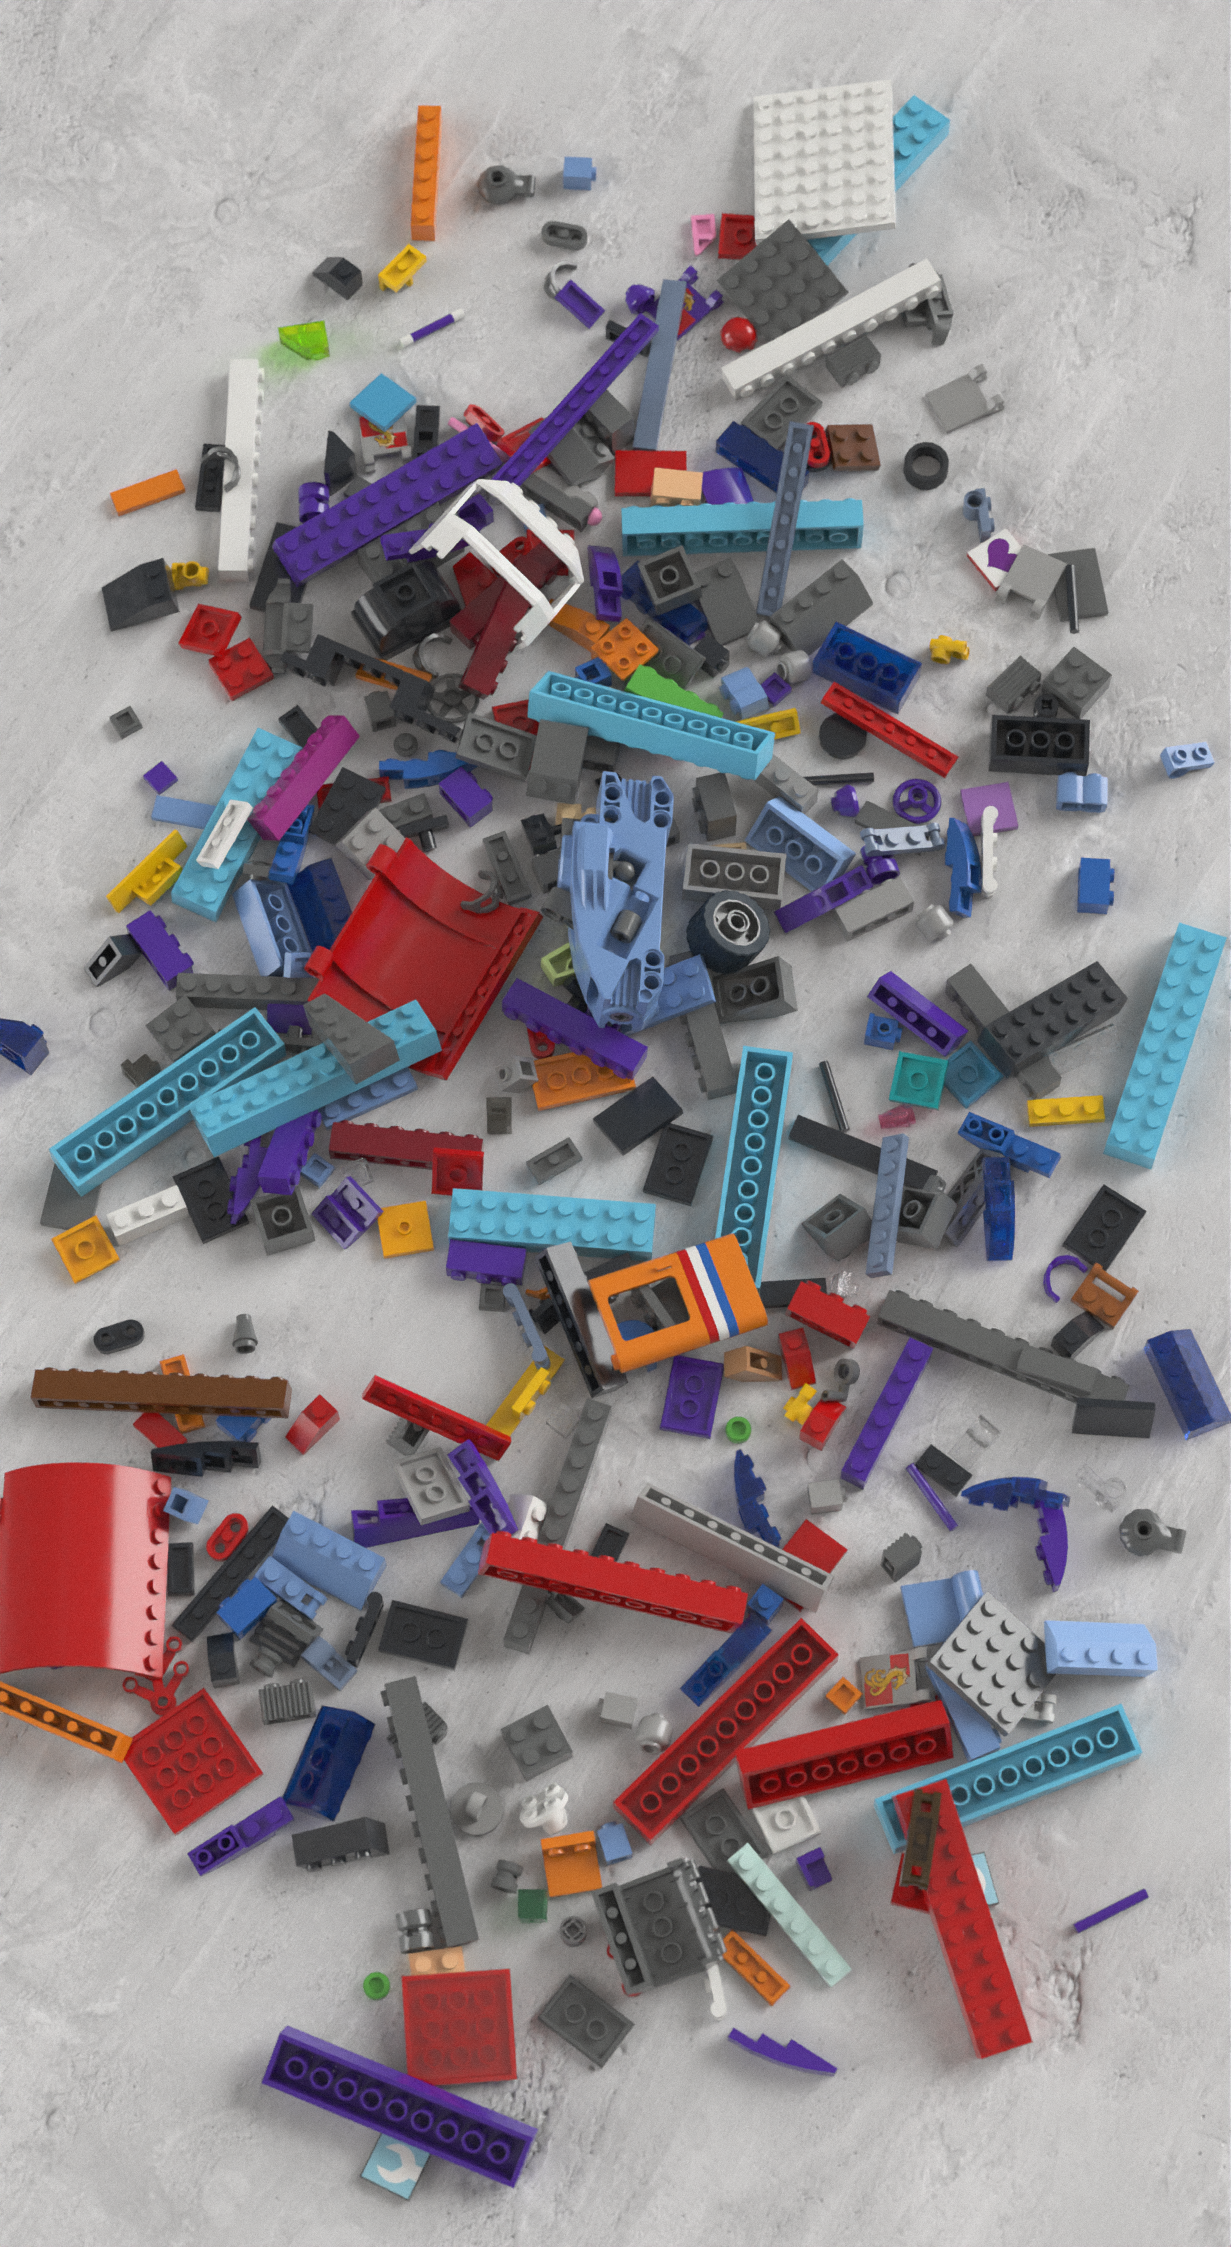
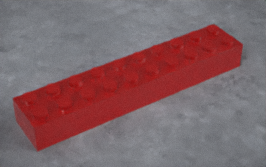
M504 1531L492 1533L483 1546L478 1574L730 1634L743 1624L748 1593L741 1592V1588L736 1586L719 1587L716 1586V1582L702 1579L700 1582L690 1580L691 1577L686 1574L677 1573L673 1576L665 1574V1570L651 1567L649 1570L639 1568L640 1565L635 1562L625 1561L624 1564L614 1562V1558L610 1556L599 1555L597 1558L589 1556L587 1551L574 1549L573 1552L563 1550V1546L555 1543H548L546 1546L538 1544L536 1539L522 1537V1540L511 1537L512 1534Z
M800 1618L613 1801V1808L651 1846L736 1762L735 1751L752 1747L838 1662L839 1654L810 1625Z
M947 1779L919 1787L917 1789H922L924 1793L932 1794L934 1791L942 1794L927 1891H922L976 2057L983 2059L1033 2041ZM913 1790L892 1796L905 1839H907ZM921 1803L920 1811L930 1812V1805ZM914 1866L917 1875H920L922 1867Z

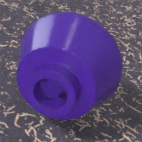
M642 284L631 285L625 293L627 306L630 312L636 315L644 313L655 300L654 289Z
M845 785L834 792V797H831L833 812L837 811L839 816L852 818L859 813L858 798L853 786Z

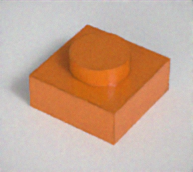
M842 1677L825 1695V1698L846 1715L862 1697L863 1693L846 1678Z

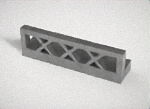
M981 1148L947 1196L953 1201L961 1197L943 1235L951 1246L959 1247L1014 1170L1001 1153ZM989 1158V1161L980 1167L983 1160ZM975 1178L972 1184L965 1186L969 1180Z

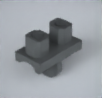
M289 1026L286 1037L283 1036L282 1041L285 1044L286 1051L292 1052V1057L323 1043L313 1029L311 1039L302 1038V1027Z

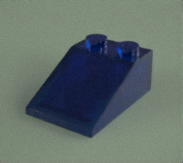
M0 1018V1055L29 1075H32L49 1054L47 1041L43 1036L44 1032L34 1024L29 1026L23 1021Z

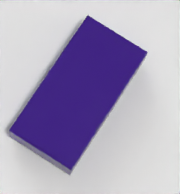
M571 279L554 297L588 329L606 311Z

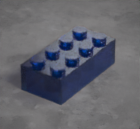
M835 622L813 659L812 673L832 683L836 682L849 691L893 713L899 714L920 678L922 663L843 624Z

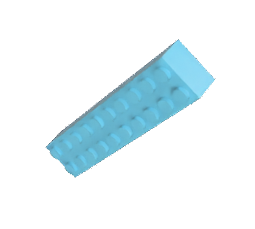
M915 95L893 117L895 193L949 135L950 119ZM857 234L807 239V241L828 266Z
M853 498L840 501L822 499L820 501L808 502L801 500L792 551L861 548L864 528L862 500H855ZM775 501L771 503L749 502L747 504H735L728 502L723 505L703 503L699 506H682L679 504L671 507L654 505L643 508L638 506L621 508L623 557L659 555L683 545L686 554L766 552Z
M548 671L529 692L528 718L535 719L540 722V719L589 727L588 735L597 736L609 742L615 741L626 744L630 748L644 749L652 754L669 756L674 760L691 762L699 767H709L721 773L738 775L746 780H755L772 759L775 733L551 671Z
M1179 922L1103 1154L1152 1169L1227 937Z
M417 1000L411 1001L368 1022L394 1040L400 1061L358 1084L354 1083L333 1054L322 1043L189 1105L196 1127L212 1155L216 1157L276 1129V1127L442 1051L437 1032Z
M254 1007L49 1148L51 1158L80 1197H82L194 1120L189 1105L262 1072L285 1057V1044L257 1008Z
M743 1046L715 1239L734 1233L758 1294H760L793 1052Z
M1118 1704L878 1797L873 1805L892 1852L896 1854L905 1850L906 1839L893 1803L892 1796L947 1779L963 1828L1140 1758L1143 1752L1122 1704Z

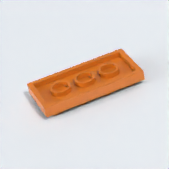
M570 1052L534 1060L539 1081L534 1083L532 1088L538 1111L633 1091L636 1088L634 1078L633 1080L620 1078L613 1073V1070L606 1066H597L591 1061V1058L583 1054L577 1055Z

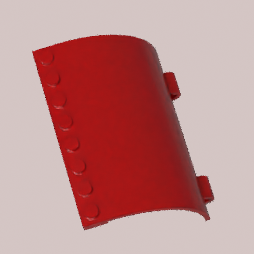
M405 838L397 853L386 845L379 844L366 865L367 869L375 874L331 949L328 950L322 946H316L305 964V971L313 977L320 979L307 1001L310 1002L326 994L366 1022H369L411 1001L417 1000L437 1032L442 1051L408 1066V1068L447 1081L544 917L538 911L523 907L516 908L500 901L499 907L488 913H475L471 910L462 909L460 906L462 901L471 902L484 894L450 875L427 857L410 838ZM490 897L484 902H482L480 904V907L482 908L490 905L492 903V898Z
M88 1462L40 1464L5 1472L3 1498H0V1674L43 1667H89L134 1673L136 1676L153 1680L162 1678L170 1514L163 1510L171 1494L172 1477L134 1467Z

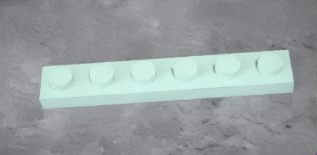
M749 1843L745 1844L727 1860L733 1870L830 1987L852 1970Z

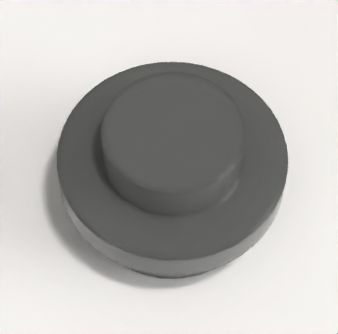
M403 733L394 740V750L402 757H410L418 749V741L412 734Z

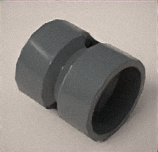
M429 1909L408 1910L396 1914L398 1931L402 1932V1935L399 1937L402 1954L435 1949L433 1932L429 1931V1928L432 1926Z

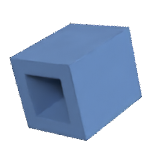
M564 157L563 189L591 190L592 181H596L597 167H592V158Z
M173 1487L163 1511L184 1521L199 1524L209 1500L188 1490Z
M614 1821L602 1825L601 1830L597 1831V1836L606 1865L609 1866L632 1859V1851L623 1823L617 1824Z

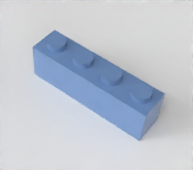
M925 1666L926 1672L939 1700L943 1703L949 1722L968 1763L999 1751V1743H1002L999 1732L995 1728L992 1729L987 1720L928 1666Z

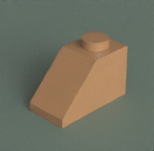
M749 1346L724 1352V1377L740 1382L782 1381V1356Z

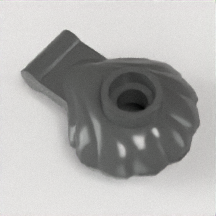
M503 165L490 166L480 174L477 187L479 194L487 202L499 205L508 202L515 196L534 197L536 177L534 175H516L512 170Z
M1150 1509L1133 1510L1124 1517L1119 1527L1120 1540L1124 1544L1125 1549L1136 1556H1148L1158 1549L1182 1554L1186 1531L1165 1526L1159 1516Z

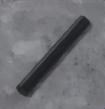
M1067 565L1065 570L1069 628L1071 634L1079 633L1075 566Z
M874 772L804 776L803 778L813 786L874 782Z
M827 1060L819 1063V1067L839 1130L844 1133L849 1131L850 1128L829 1062Z

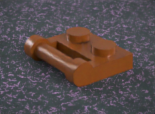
M1096 1262L1071 1298V1302L1114 1329L1139 1293V1290L1134 1287H1128L1102 1269L1103 1266ZM1098 1278L1124 1295V1300L1121 1302L1093 1284V1281Z

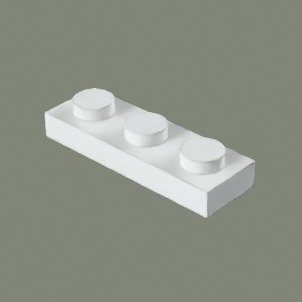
M230 799L196 859L201 866L219 869L253 809L248 802Z

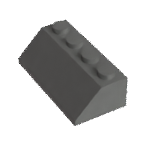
M841 559L770 616V624L781 631L782 636L780 640L791 652L803 650L810 656L873 605V601L859 575Z

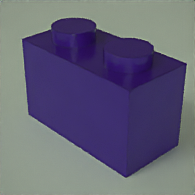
M460 767L439 783V794L471 828L493 811V797L487 789L484 788L482 790L478 786L476 777L470 771L466 772Z

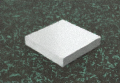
M805 1796L751 1809L772 1855L821 1834V1830Z

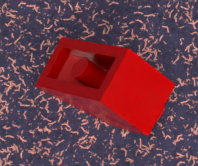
M804 1328L779 1333L777 1343L791 1390L802 1388L805 1383L808 1385L816 1384L811 1352Z
M319 1394L300 1413L285 1438L304 1456L340 1420L339 1413Z
M821 1398L801 1428L799 1439L822 1451L847 1407L839 1402L825 1401Z

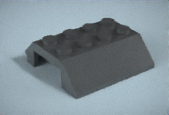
M681 1857L668 1862L667 1868L622 1885H618L615 1882L591 1892L627 1995L661 1988L708 1970L724 1960L722 1954L726 1953L727 1949L721 1933L714 1934V1931L719 1929L712 1908H705V1905L710 1902L703 1882L696 1883V1880L701 1876L694 1859L688 1861V1858Z

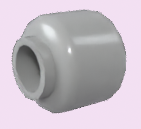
M762 621L760 624L756 622L746 637L749 640L748 647L763 657L769 656L772 652L777 654L783 644L780 640L782 636L781 631L767 621Z
M803 650L783 654L776 665L777 674L787 684H796L808 680L814 669L813 659Z
M931 904L917 915L919 919L916 925L929 941H933L936 938L942 941L952 933L949 928L953 925V919L941 905L934 906Z
M659 1713L643 1717L639 1722L636 1743L647 1754H660V1752L667 1750L673 1732L672 1724L666 1720L664 1715Z

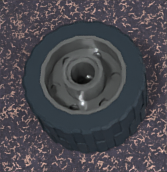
M723 890L722 892L714 893L691 917L686 928V939L689 949L694 956L702 955L707 969L709 968L713 972L728 975L748 966L766 947L765 945L769 941L770 934L769 921L764 910L760 908L755 900H752L744 893L741 894L734 890Z

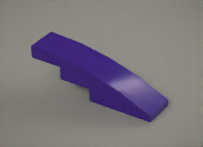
M470 1439L466 1440L447 1454V1456L461 1475L458 1477V1480L471 1498L468 1501L490 1535L496 1533V1531H504L510 1534L515 1533L518 1527L495 1479Z
M734 2027L727 2038V2041L750 2054L779 2066L805 2073L834 2077L838 2069L793 2039L789 2041L786 2048L763 2033L758 2041L755 2042Z

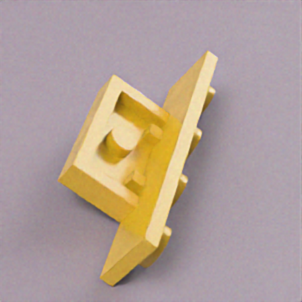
M176 829L106 895V898L117 913H120L135 897L151 906L178 880L183 868L175 863L174 860L188 846Z
M544 1346L550 1359V1368L545 1370L541 1367L538 1370L534 1361H532L486 1426L511 1436L525 1415L529 1416L534 1410L538 1397L540 1395L543 1396L551 1385L550 1381L563 1365L565 1359Z

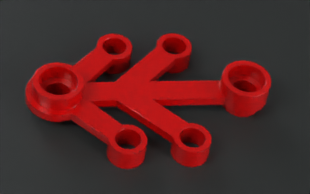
M172 1636L166 1641L167 1649L163 1654L162 1678L176 1653L182 1650L183 1644L179 1637ZM177 1641L179 1646L176 1649H171L170 1643ZM176 1662L173 1666L174 1675L166 1688L162 1678L158 1680L145 1678L153 1684L154 1691L140 1686L137 1679L131 1676L123 1680L122 1687L126 1693L135 1694L149 1701L152 1711L159 1716H163L176 1707L177 1700L174 1694L183 1678L189 1675L190 1669L186 1662ZM185 1666L186 1671L179 1674L177 1673V1668ZM129 1681L135 1682L133 1689L126 1688V1684ZM161 1698L168 1700L165 1706L158 1705V1702Z

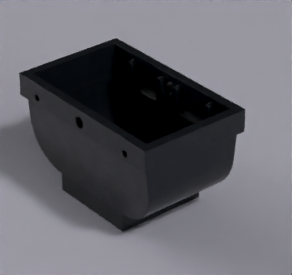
M428 561L418 565L413 562L373 583V589L363 594L356 601L351 615L378 659L387 661L421 643L425 637L440 633L449 628V621L462 609L434 563Z

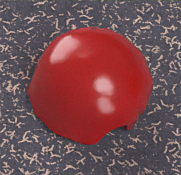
M735 317L729 319L720 331L722 344L727 349L736 353H741L745 349L752 350L758 341L756 328L745 318Z

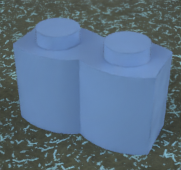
M748 667L721 677L722 686H719L720 693L724 700H729L734 715L738 714L741 719H746L769 709L767 695Z
M1066 772L1063 775H1059L1056 788V809L1061 811L1105 812L1107 807L1108 778L1102 777L1097 773L1088 774L1084 777L1074 772Z

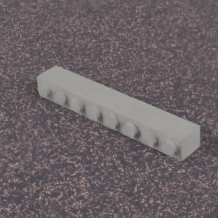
M647 1483L637 1497L630 1519L754 1581L758 1585L764 1584L780 1596L815 1613L825 1600L834 1578L833 1575L650 1483Z

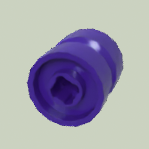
M308 482L300 485L298 488L300 504L299 521L302 524L330 508L328 504L329 487L326 484Z
M865 846L860 849L863 864L868 866L866 873L873 885H881L888 879L895 880L898 878L900 870L897 861L893 859L894 855L867 856L864 849Z

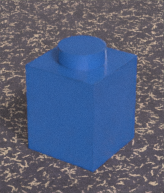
M762 1584L747 1603L746 1612L768 1627L783 1607L784 1599Z

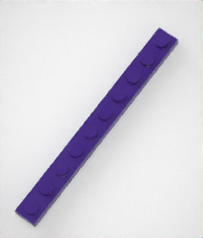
M640 313L491 480L508 481L510 484L515 483L520 487L657 334L659 326Z

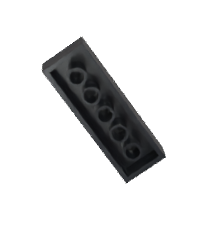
M1096 961L986 1025L977 1042L1008 1079L1117 1015L1128 998L1100 963Z

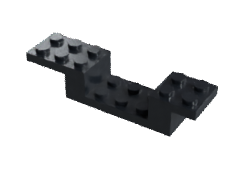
M317 634L306 660L288 652H283L280 660L286 664L285 668L302 678L306 674L308 679L323 687H326V684L335 685L344 662L346 665L359 670L360 666L363 667L362 670L377 679H381L384 676L386 681L398 687L390 705V708L395 711L394 716L411 725L415 721L417 726L431 734L438 731V735L456 744L457 740L460 741L463 729L426 713L436 690L428 681L320 634Z

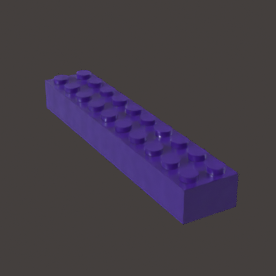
M478 423L277 538L274 540L272 548L298 588L357 554V550L425 509L436 503L441 505L463 492L476 480L485 479L498 472L503 463Z
M289 2025L279 2033L261 2082L511 2188H515L520 2180L538 2132L537 2128Z

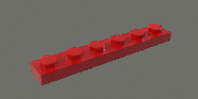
M833 682L821 700L822 705L943 778L947 777L959 758L957 755L836 682Z
M377 1375L373 1376L362 1393V1400L459 1444L470 1439L479 1453L498 1462L511 1444L510 1436Z

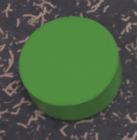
M743 1417L731 1418L726 1424L725 1433L727 1438L735 1444L746 1442L751 1436V1424Z
M381 1972L370 1973L363 1982L364 1992L372 2000H382L390 1992V1981Z

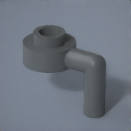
M843 1358L836 1363L834 1376L836 1381L840 1383L839 1390H824L821 1395L823 1400L845 1402L847 1400L850 1385L854 1384L860 1375V1367L855 1360Z

